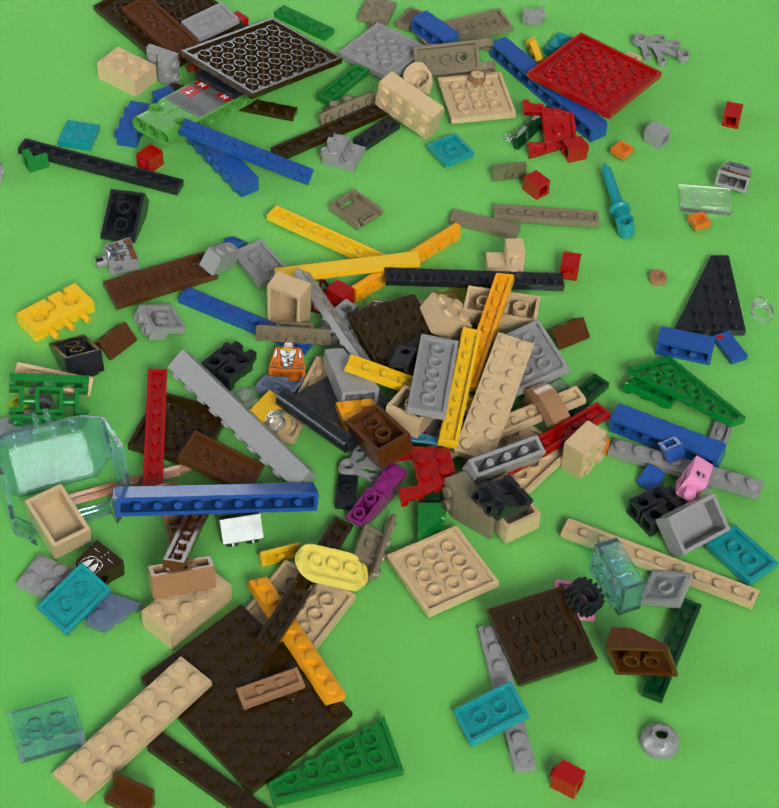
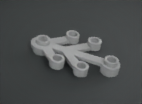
M637 33L632 38V43L636 47H640L643 53V60L650 61L652 59V52L647 47L652 48L657 57L658 66H665L667 58L662 53L676 57L678 62L682 64L687 63L690 58L688 50H678L680 48V41L672 40L665 42V35L659 34L647 37L643 33Z
M358 446L354 449L350 458L341 461L338 465V472L345 475H357L360 478L366 479L368 485L373 486L379 475L377 473H368L361 469L367 468L382 474L386 467L380 469L368 456H366L364 461L357 462L359 458L365 456L364 450L361 446Z

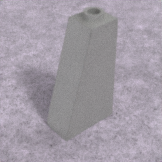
M343 348L325 349L323 367L338 402L373 398L375 404L378 403L379 387L375 382L344 371L350 355Z

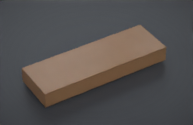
M298 667L236 688V693L243 710L304 689L305 683Z

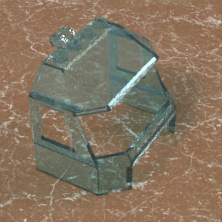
M45 409L43 410V416L46 424L39 425L38 415L36 412H33L31 417L34 427L3 434L0 437V499L14 534L24 537L38 546L34 536L38 532L33 524L15 516L11 493L22 497L48 490L60 483L63 486L97 477L109 458L115 470L118 487H131L124 447L105 417L77 415L51 422L49 411ZM113 493L105 503L79 509L85 521L112 514L118 524L122 516H115L112 506Z

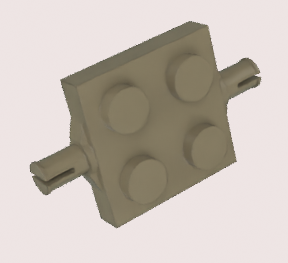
M365 0L358 14V22L368 23L367 29L377 22L389 25L397 4L389 0Z

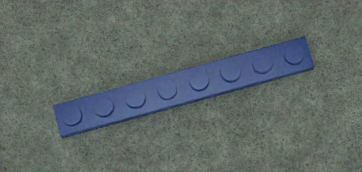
M186 118L179 132V135L305 185L309 184L314 171L312 168Z
M187 287L178 297V303L255 335L256 325L276 326V323L190 287ZM274 342V343L283 346V344L286 343V342ZM293 343L294 348L302 349L303 355H306L314 345Z

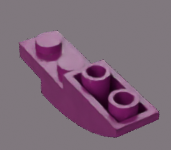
M394 463L389 464L371 489L367 488L345 517L346 520L361 528L365 524L371 523L396 496L397 488L408 475L407 470Z

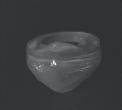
M758 296L751 303V315L757 321L767 323L773 319V307L765 298ZM762 307L767 310L769 317H759L756 313V308Z

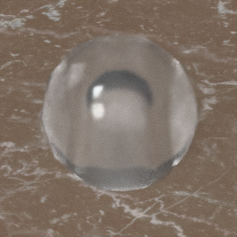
M275 409L266 416L265 425L277 436H282L291 429L292 418L283 409Z

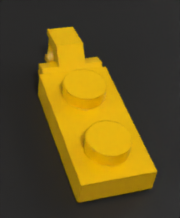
M535 36L526 39V46L532 57L535 58L533 60L539 64L544 58Z

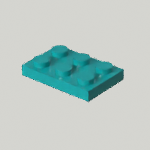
M737 525L732 526L731 530L706 544V549L748 586H751L778 567L779 562Z
M81 563L36 608L64 635L68 636L112 590Z
M511 681L453 710L471 748L530 718Z

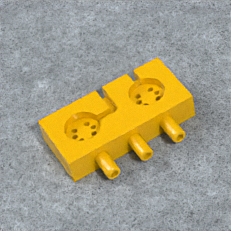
M73 283L64 288L63 293L58 291L48 296V302L43 299L16 313L18 325L35 342L48 336L57 340L60 337L57 331L65 327L69 331H74L76 327L73 323L80 319L85 323H89L91 318L88 315L95 312L94 300L76 283Z

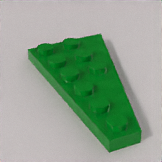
M671 356L630 366L628 369V374L729 427L745 422L746 416Z
M383 716L374 725L362 728L361 732L355 736L343 739L321 752L317 758L309 759L298 769L290 770L269 782L268 789L273 806L276 807L404 775V769Z

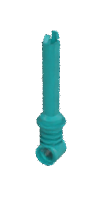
M603 163L604 167L601 169L602 177L612 202L609 213L615 220L618 236L624 239L631 238L635 234L634 218L630 214L631 207L629 203L622 200L611 167L607 166V163Z

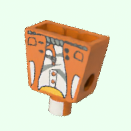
M284 343L283 347H276L269 365V376L288 377L289 381H299L300 377L305 378L302 349L294 348L293 343Z

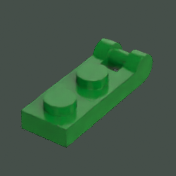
M630 377L622 386V391L625 394L634 393L643 400L658 404L661 408L671 409L677 401L676 398L636 377Z

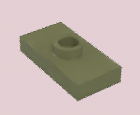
M526 161L492 165V182L523 179L526 176Z

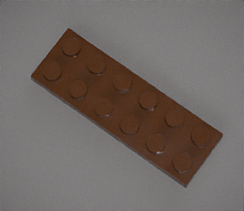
M136 0L121 8L122 13L157 46L178 53L179 60L183 58L181 57L182 50L201 44L197 38L155 0Z
M203 251L103 281V287L115 309L119 310L184 290L187 287L191 288L217 280L218 274L212 276L199 265L205 255Z

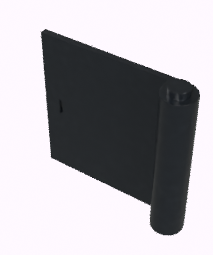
M328 376L297 394L284 389L277 396V406L342 452L348 453L360 446L356 437L342 426L335 409L338 400ZM379 393L377 404L386 410V406L391 400Z

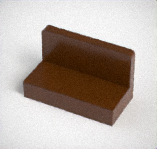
M584 317L573 318L546 329L550 337L554 336L559 350L590 338Z
M123 322L114 326L93 343L103 350L109 360H112L135 343L137 338L127 323Z
M117 772L114 773V785L104 798L105 804L113 808H153L155 806L154 789Z

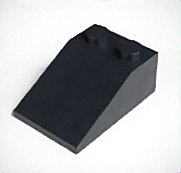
M111 189L100 238L103 240L119 241L130 237L132 243H136L148 211L149 199L146 194Z
M80 335L49 343V348L61 371L85 376H96L99 372L105 371L101 349L87 336Z

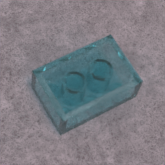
M616 537L596 543L592 553L590 573L598 581L599 588L603 590L602 593H605L610 607L614 608L617 615L640 609L645 581L619 539Z
M73 695L7 713L10 730L21 764L81 747L86 743L84 728Z

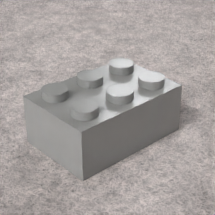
M715 493L701 495L655 519L671 556L685 555L731 530Z

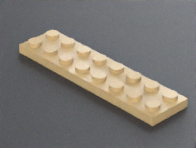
M498 332L461 430L458 446L454 449V455L469 460L497 449L534 347L533 343Z
M180 656L52 773L53 777L85 804L113 778L115 772L118 773L208 690L212 686V681Z

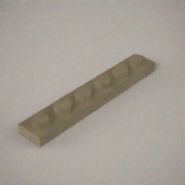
M494 204V218L507 222L594 228L599 226V211Z

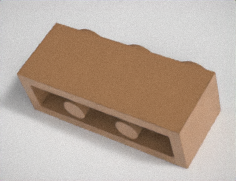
M210 556L188 559L184 570L178 571L162 567L163 564L147 566L149 589L153 599H163L172 595H185L189 592L207 591L216 588L215 566Z

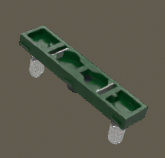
M534 116L530 121H527L525 126L514 136L504 134L503 139L505 141H513L514 149L519 150L542 128L541 116Z

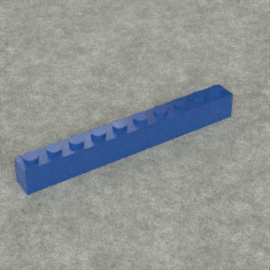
M503 37L493 42V49L490 50L489 56L547 106H551L552 109L554 107L574 113L576 131L591 143L606 136L608 123L596 112L527 77L528 71L538 65V63L511 40Z
M168 85L152 91L151 103H157L161 98L173 93L175 90ZM186 139L187 143L195 148L197 154H200L205 162L210 164L214 171L222 177L223 181L228 183L232 190L240 197L259 190V177L240 158L192 139Z
M313 482L113 487L112 506L116 517L317 511L319 492Z

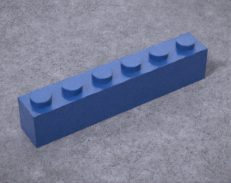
M619 403L610 418V432L661 451L658 446L659 442L676 436L683 444L685 459L693 460L697 455L712 464L713 467L719 468L725 457L727 444L633 409L630 406Z

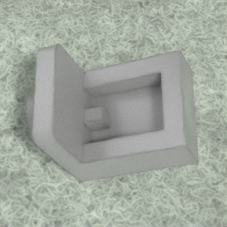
M540 5V10L524 8L522 25L541 27L542 20L545 21L546 11H543L544 5Z

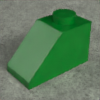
M418 502L417 542L441 532V525L446 522V511H442V503Z

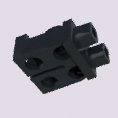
M238 341L232 344L225 342L223 347L216 350L201 364L231 392L235 388V383L253 370V363L257 359V353L252 349L244 352L242 344Z
M510 474L504 475L501 480L483 481L471 496L475 503L480 502L484 507V513L488 517L492 516L496 521H500L502 518L506 519L525 515L533 502L530 495L523 488H520V485Z
M660 484L656 486V489H650L629 499L626 513L637 524L639 523V526L649 537H652L659 530L655 519L688 503V501L683 498L676 500V489L672 485L664 488Z

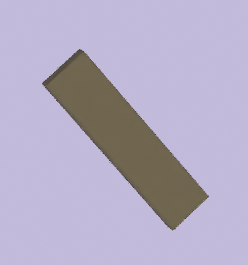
M457 209L453 210L449 218L450 225L458 223L462 228L507 239H516L521 229L519 224Z

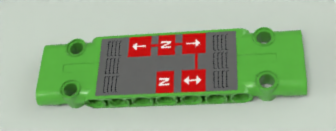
M195 80L161 98L157 103L150 104L147 111L133 118L132 123L137 131L167 146L176 140L187 139V137L179 135L185 118L209 127L266 94L255 99H250L243 94L233 100L206 84Z

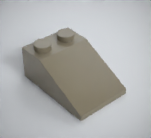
M465 470L445 478L443 500L441 501L444 511L448 512L456 521L488 539L493 538L495 519L492 516L488 517L484 513V507L480 502L475 503L471 499L474 490L478 489L467 471Z

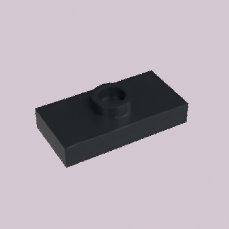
M339 474L335 509L351 510L356 504L357 475Z

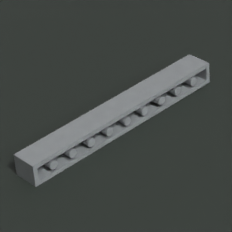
M182 349L169 364L168 368L173 371L171 375L178 381L182 380L185 383L184 388L190 393L194 392L197 395L196 399L201 404H207L210 407L208 411L215 417L219 416L222 419L221 423L226 428H232L235 431L233 435L240 441L244 440L247 443L246 447L255 454L257 452L260 455L259 460L266 466L270 465L273 468L272 472L281 479L283 477L286 483L312 482L318 475L192 354Z

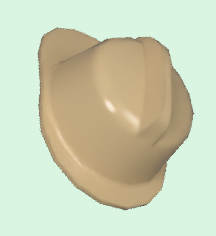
M422 62L410 64L404 71V80L424 94L430 95V90L433 87L431 72Z

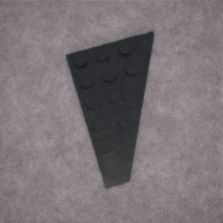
M711 255L675 329L708 336L730 331L733 336H745L746 329L729 255Z

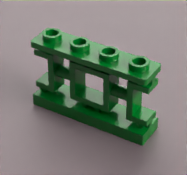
M10 373L9 393H19V408H9L8 423L17 427L24 426L25 424H33L34 427L53 425L56 428L64 427V425H72L73 428L87 426L89 410H79V395H88L89 376ZM24 387H35V397H24ZM63 388L74 389V398H63ZM39 394H58V409H39ZM24 405H34V415H24ZM63 406H74V416H62Z

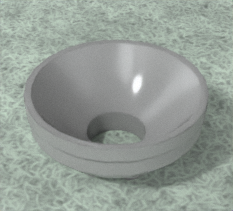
M652 723L642 731L640 746L649 757L657 760H667L678 752L680 738L673 727L665 723ZM657 731H664L668 737L660 739L655 733Z

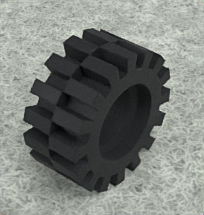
M587 577L575 579L567 587L564 598H567L565 603L570 604L568 608L570 610L573 608V613H579V617L585 615V618L592 617L605 603L603 599L605 595L601 594L602 588L598 589L597 586L599 584L596 582L593 584V580H587Z

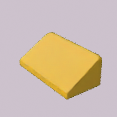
M298 542L260 552L258 560L261 567L295 559V554L301 548V544Z

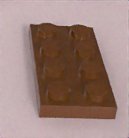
M194 430L177 457V462L221 484H255L265 467L264 464Z

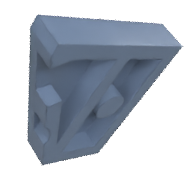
M264 375L255 385V391L265 395L270 390L279 395L281 391L288 389L297 394L305 378L300 377L299 381H289L288 377Z
M110 593L90 613L85 621L86 627L106 633L116 624L125 621L127 615L134 611L139 612L142 609L141 603Z

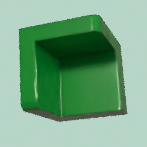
M29 148L22 150L23 163L30 173L49 167L47 153L33 156Z

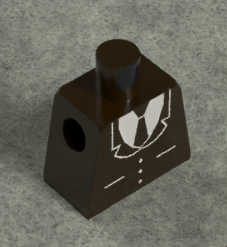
M98 540L76 561V567L83 563L106 585L125 574L124 561Z

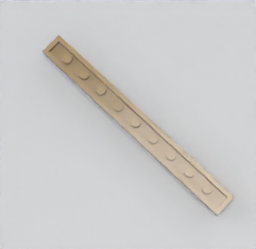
M577 386L558 393L568 411L586 404V397ZM530 404L511 412L501 438L544 421L538 408ZM435 444L428 446V447H434V448H447V449H450L452 459L455 458V457H458L457 455H454V454H453V452H454V449H453V448H449V447H445V446H440V445H435ZM408 460L414 469L412 460Z
M568 518L561 531L560 537L651 572L653 570L689 572L693 577L690 584L691 587L751 610L759 596L760 590L570 518Z

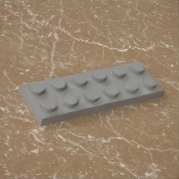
M421 334L406 413L445 420L459 341Z

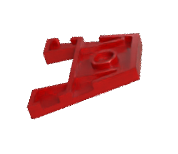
M523 99V115L541 116L544 142H528L529 159L562 150L563 140L577 137L574 113L554 107L553 109L544 107V104H534L529 102L530 100Z
M412 446V452L394 461L412 460L418 484L417 486L398 489L401 508L408 506V502L415 499L417 501L423 499L426 494L431 492L437 493L443 490L445 478L456 474L450 449Z

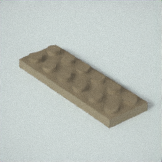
M500 8L443 21L459 33L458 42L477 40L513 31V25ZM414 33L421 44L431 45L426 40L421 38L419 35Z

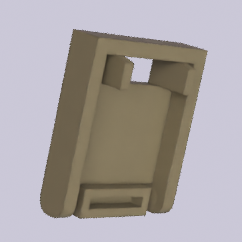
M355 189L329 204V211L355 230H359L383 214L381 207ZM349 201L353 202L352 204L343 209L344 204H346Z

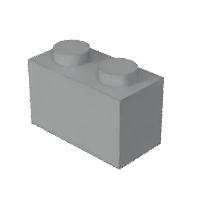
M229 241L207 249L199 265L213 276L231 270L241 252Z

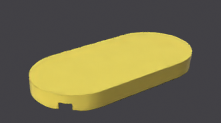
M309 543L301 547L295 554L297 569L311 582L350 591H358L368 581L369 573L364 563L361 564L358 561L359 558L350 552Z

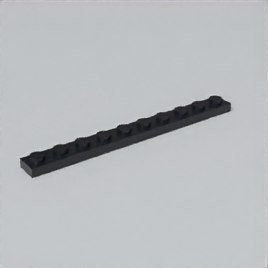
M26 138L18 147V154L21 155L22 150L29 148L33 156L47 153L48 161L173 195H178L184 186V180Z
M384 268L385 285L468 288V285L491 289L496 273L514 275L513 290L564 291L565 287L562 273Z

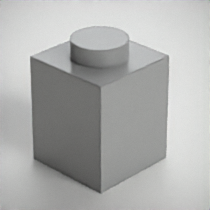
M654 121L645 127L643 141L660 150L669 143L671 129Z

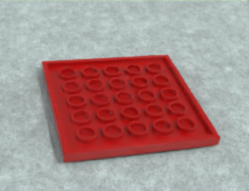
M580 32L528 71L527 77L573 100L575 103L605 118L611 119L659 80L662 72Z

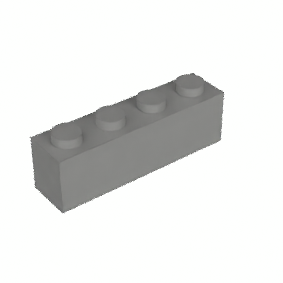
M538 435L469 459L462 470H466L475 484L538 462L546 451Z

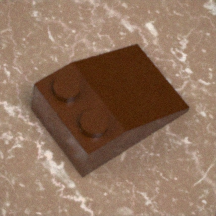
M377 403L344 421L368 458L380 469L413 451L411 434Z
M611 627L605 648L616 675L678 677V671L668 645L633 628Z

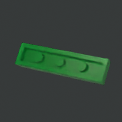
M283 5L274 12V18L323 41H326L334 34V28L288 6Z
M358 63L354 64L319 92L317 100L329 105V102L340 99L369 75V69Z

